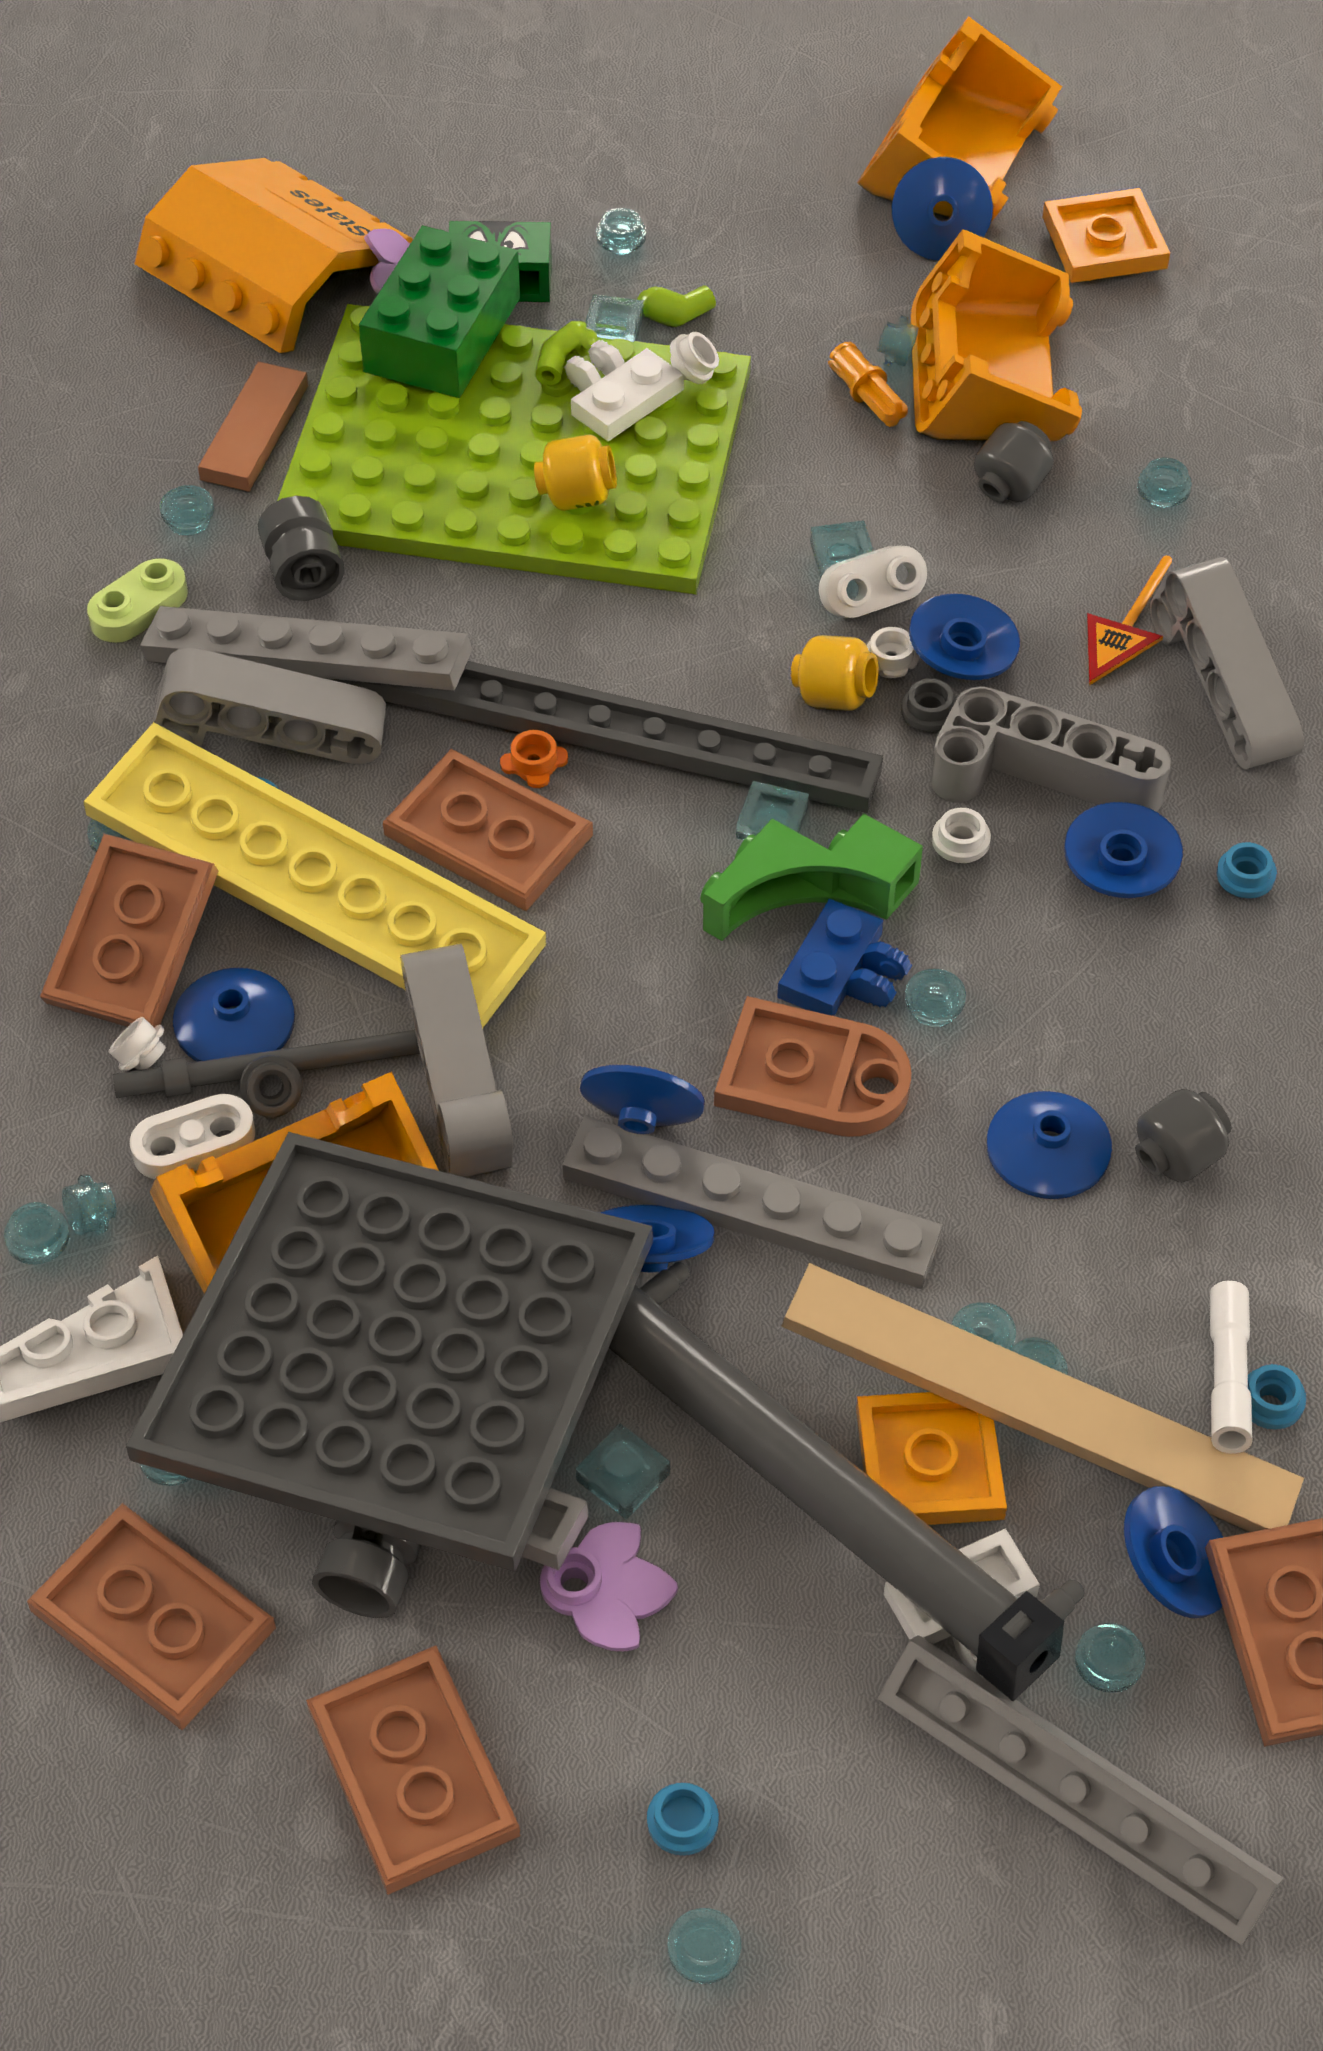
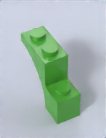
M863 814L848 831L844 829L839 831L828 849L782 823L771 819L756 836L751 834L744 839L738 848L734 861L723 873H714L706 882L700 897V901L703 903V930L723 941L733 930L759 914L782 906L799 903H827L829 898L847 906L873 913L887 920L919 883L923 845L866 814Z

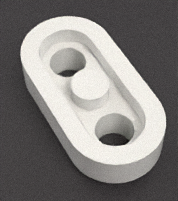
M887 546L830 566L821 577L819 583L820 600L831 614L849 618L860 617L910 600L921 592L926 583V563L921 554L909 546ZM900 564H904L908 571L907 578L903 583H900L896 578V570ZM851 580L856 581L859 587L858 595L853 600L848 597L846 592L847 585Z
M218 1094L150 1116L142 1120L131 1133L130 1149L134 1164L140 1173L151 1179H156L157 1176L184 1164H187L189 1169L193 1168L196 1171L202 1160L214 1156V1158L220 1157L253 1142L255 1138L253 1114L251 1108L243 1099L230 1094ZM224 1130L232 1131L231 1133L221 1137L215 1136L217 1133ZM164 1150L173 1151V1153L167 1155L156 1156L159 1152Z

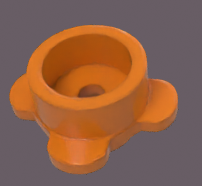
M528 730L518 734L513 739L511 753L504 754L500 758V767L505 774L520 776L532 788H543L550 783V775L557 768L564 767L568 763V752L565 748L557 746L550 734L540 730Z

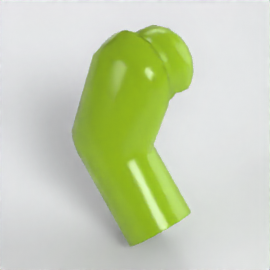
M702 285L685 295L663 287L654 286L643 290L639 294L636 304L638 311L644 317L673 328L679 327L712 310L716 306V300L713 292L706 285Z
M570 321L543 342L535 371V377L540 383L548 386L559 383L566 357L572 350L581 357L588 356L591 345L598 341V337L594 330L586 328V322Z

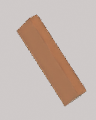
M258 361L198 466L200 480L250 492L308 387L307 372Z

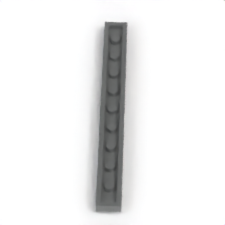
M467 661L455 691L329 679L375 691L386 702L520 733L528 730H540L550 734L555 741L868 813L882 772L883 755Z

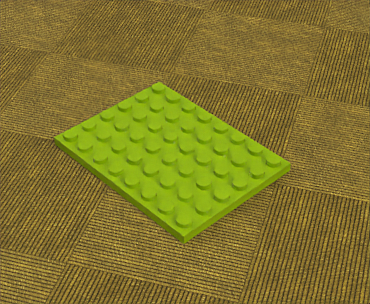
M347 304L277 501L292 496H305L319 501L326 510L333 531V538L339 546L696 595L751 372V356L717 352L719 364L713 369V376L703 384H696L690 380H684L683 391L610 441H607L571 415V399L581 393V391L567 378L565 368H563L561 380L556 385H544L535 377L542 344L557 331L504 324L460 398L363 372L359 323L370 306ZM597 336L598 340H603L608 345L617 348L625 362L648 348L672 365L670 345ZM572 350L570 354L566 357L564 367L566 366L567 361L569 359H571L575 355L576 357L579 356L575 353V351ZM589 354L588 356L584 357L580 356V358H584L585 361H589L591 363ZM601 370L598 371L601 378L605 377ZM588 434L594 435L602 446L609 445L611 447L616 466L617 486L615 489H609L608 498L600 505L565 511L559 510L553 505L548 494L540 495L538 493L534 476V463L543 461L544 448L547 443L553 440Z

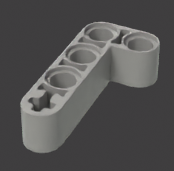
M1218 557L1169 571L1154 594L1150 604V614L1156 634L1163 636L1162 643L1168 645L1184 640L1237 764L1242 769L1248 770L1300 754L1303 749L1304 737L1299 718L1230 562L1224 557Z
M182 648L171 653L167 659L156 696L152 723L154 722L199 747H202L206 731H211L350 764H366L376 760L381 754L386 703L377 692L367 688L198 648Z
M979 686L971 687L959 695L936 738L931 785L933 791L946 801L956 803L967 802L979 794L993 769L1097 805L1111 802H1127L1145 806L1157 812L1163 805L1171 758L1169 752L1156 742L996 689Z
M462 944L400 955L405 990L447 1173L468 1177L511 1168L513 1137L508 1109L502 1090L497 1091Z

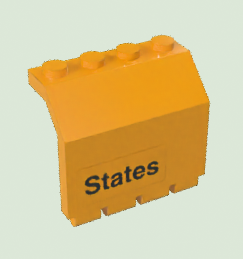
M266 158L191 165L146 215L134 264L275 351L284 353L294 351L305 305L333 272L375 266L379 263L376 255L366 243L365 235L372 230L385 228L396 231L409 243L413 239L385 222L380 223L377 217L349 201H344L341 196L313 180H308L305 175L281 161L271 162Z

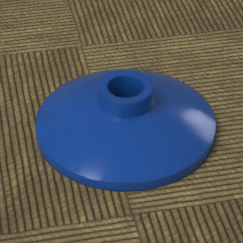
M934 157L913 166L900 180L892 200V219L898 236L911 251L931 260L939 261L962 229L984 238L992 219V196L985 179L973 166L953 157ZM940 201L949 202L953 208L951 216L946 220H939L933 215V208Z
M944 594L930 598L915 610L909 626L910 641L919 657L935 670L959 679L983 680L998 676L1012 666L1019 652L1020 637L1011 618L996 605L976 596Z
M1127 802L1100 804L1084 811L1070 825L1064 844L1065 858L1073 874L1089 888L1118 898L1144 897L1162 890L1178 874L1183 858L1182 842L1174 826L1156 811L1145 806Z
M248 968L222 969L199 978L182 993L173 1013V1028L177 1042L182 1050L196 1062L280 1050L290 1038L295 1022L293 1002L285 987L272 976ZM230 1006H238L234 1009H225Z
M606 1065L593 1068L583 1075L580 1084V1092L590 1104L604 1113L617 1118L620 1128L635 1134H650L655 1131V1127L674 1126L695 1121L702 1115L705 1105V1099L701 1092L687 1081L672 1074L647 1067Z
M1038 1091L1018 1096L1007 1102L997 1111L988 1129L987 1152L995 1171L1013 1188L1038 1198L1062 1199L1087 1191L1102 1178L1110 1162L1112 1141L1105 1122L1091 1106L1067 1094ZM1043 1131H1052L1058 1133L1059 1135L1049 1136L1046 1135Z
M630 1205L601 1212L652 1226L653 1243L641 1272H660L663 1269H667L668 1263L685 1260L705 1252L714 1242V1228L712 1224L704 1217L691 1211L661 1205Z
M1155 1486L1138 1494L1131 1501L1125 1515L1124 1537L1129 1558L1139 1579L1156 1600L1181 1616L1204 1618L1220 1610L1222 1604L1205 1550L1209 1540L1223 1538L1212 1517L1199 1503L1175 1488Z

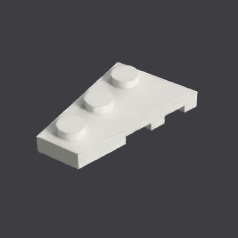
M158 1256L138 1266L140 1275L119 1288L113 1290L107 1284L88 1295L89 1305L62 1321L48 1318L0 1346V1423L164 1373L183 1333Z

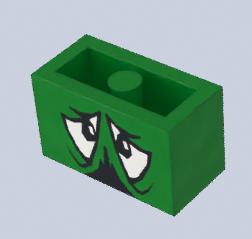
M449 221V232L518 250L520 299L518 302H550L552 273L551 222Z

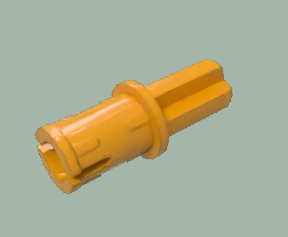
M852 342L841 343L833 349L829 356L833 360H829L828 365L850 388L849 393L854 401L858 403L864 401L879 419L889 427L896 426L900 419L906 417L908 406L887 384V374L881 367L873 366Z

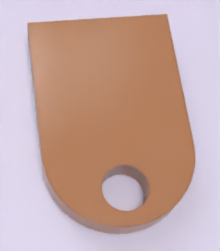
M747 996L714 1092V1106L838 1136L854 1137L868 1135L889 1126L903 1112L910 1094L911 1065L906 1052L898 1041L877 1027ZM871 1078H884L893 1083L895 1088L885 1094H876L867 1090L863 1083Z

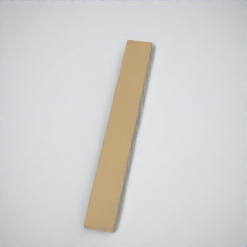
M809 1263L782 1324V1327L1146 1487L1166 1486L1182 1491L1200 1504L1208 1514L1249 1532L1288 1525L1304 1481L1303 1477L1246 1452L1236 1454L1221 1452L1213 1446L1209 1436Z

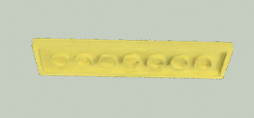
M154 722L84 800L86 815L134 842L214 863L219 871L214 886L404 990L405 985L400 955L461 943L467 960L482 1029L546 946V932Z

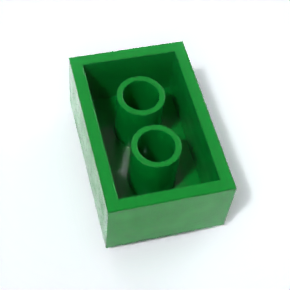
M422 225L359 323L363 372L460 398L520 299L518 250Z

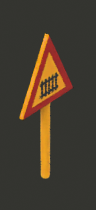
M1170 556L1162 557L1122 623L1087 613L1089 686L1163 640L1162 635L1135 628L1133 625L1172 563Z

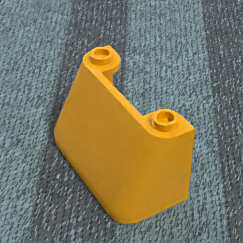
M968 16L914 88L857 184L874 196L893 200L897 185L913 166L934 157L957 158L973 166L985 179L992 196V222L1008 200V196L1002 193L1006 186L1003 178L1031 132L1035 129L1041 134L1056 115L1058 108L1052 105L1062 86ZM940 201L933 208L934 213L948 217L951 216L953 211L952 205L947 201Z
M965 229L961 230L917 291L911 309L915 427L918 432L937 440H987L998 426L1004 423H1018L1020 421H1026L1037 426L1047 435L1050 441L1061 440L1065 435H1070L1075 431L1081 419L1082 407L1079 405L1077 393L1070 389L1061 388L1053 395L1049 343L1051 333L1057 326L1061 327L1066 323L1073 308L1068 273Z
M392 1071L364 1083L361 1086L363 1091L346 1098L344 1101L342 1098L329 1103L326 1109L220 1157L214 1158V1156L202 1160L196 1171L197 1173H195L193 1168L189 1169L187 1164H184L156 1177L150 1194L204 1294L288 1132L439 1171Z

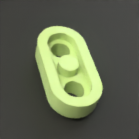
M151 559L141 563L97 592L90 599L87 606L90 627L94 635L107 642H124L148 629L160 606L179 608L185 602L188 595L183 568L178 563L169 559Z

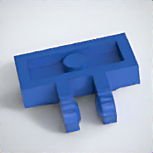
M829 898L780 979L777 998L806 1010L831 1016L836 1014L846 995L865 1003H872L873 1006L876 1005L880 1008L884 1006L886 1008L897 993L893 982H890L888 978H892L895 981L897 979L902 980L904 975L908 974L912 964L908 955L904 954V951L892 948L891 945L884 942H878L882 935L883 919Z

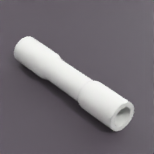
M1222 1281L1215 1284L1210 1290V1336L1214 1343L1211 1441L1217 1450L1236 1454L1246 1451L1253 1442L1252 1397L1248 1389L1247 1342L1250 1337L1249 1291L1245 1285L1237 1281Z

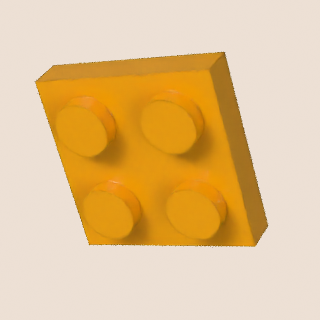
M1140 188L1044 202L1042 218L1065 271L1069 274L1071 283L1168 269L1170 251Z
M932 1392L857 1396L856 1414L863 1472L928 1525L1005 1520L1007 1504L993 1419Z

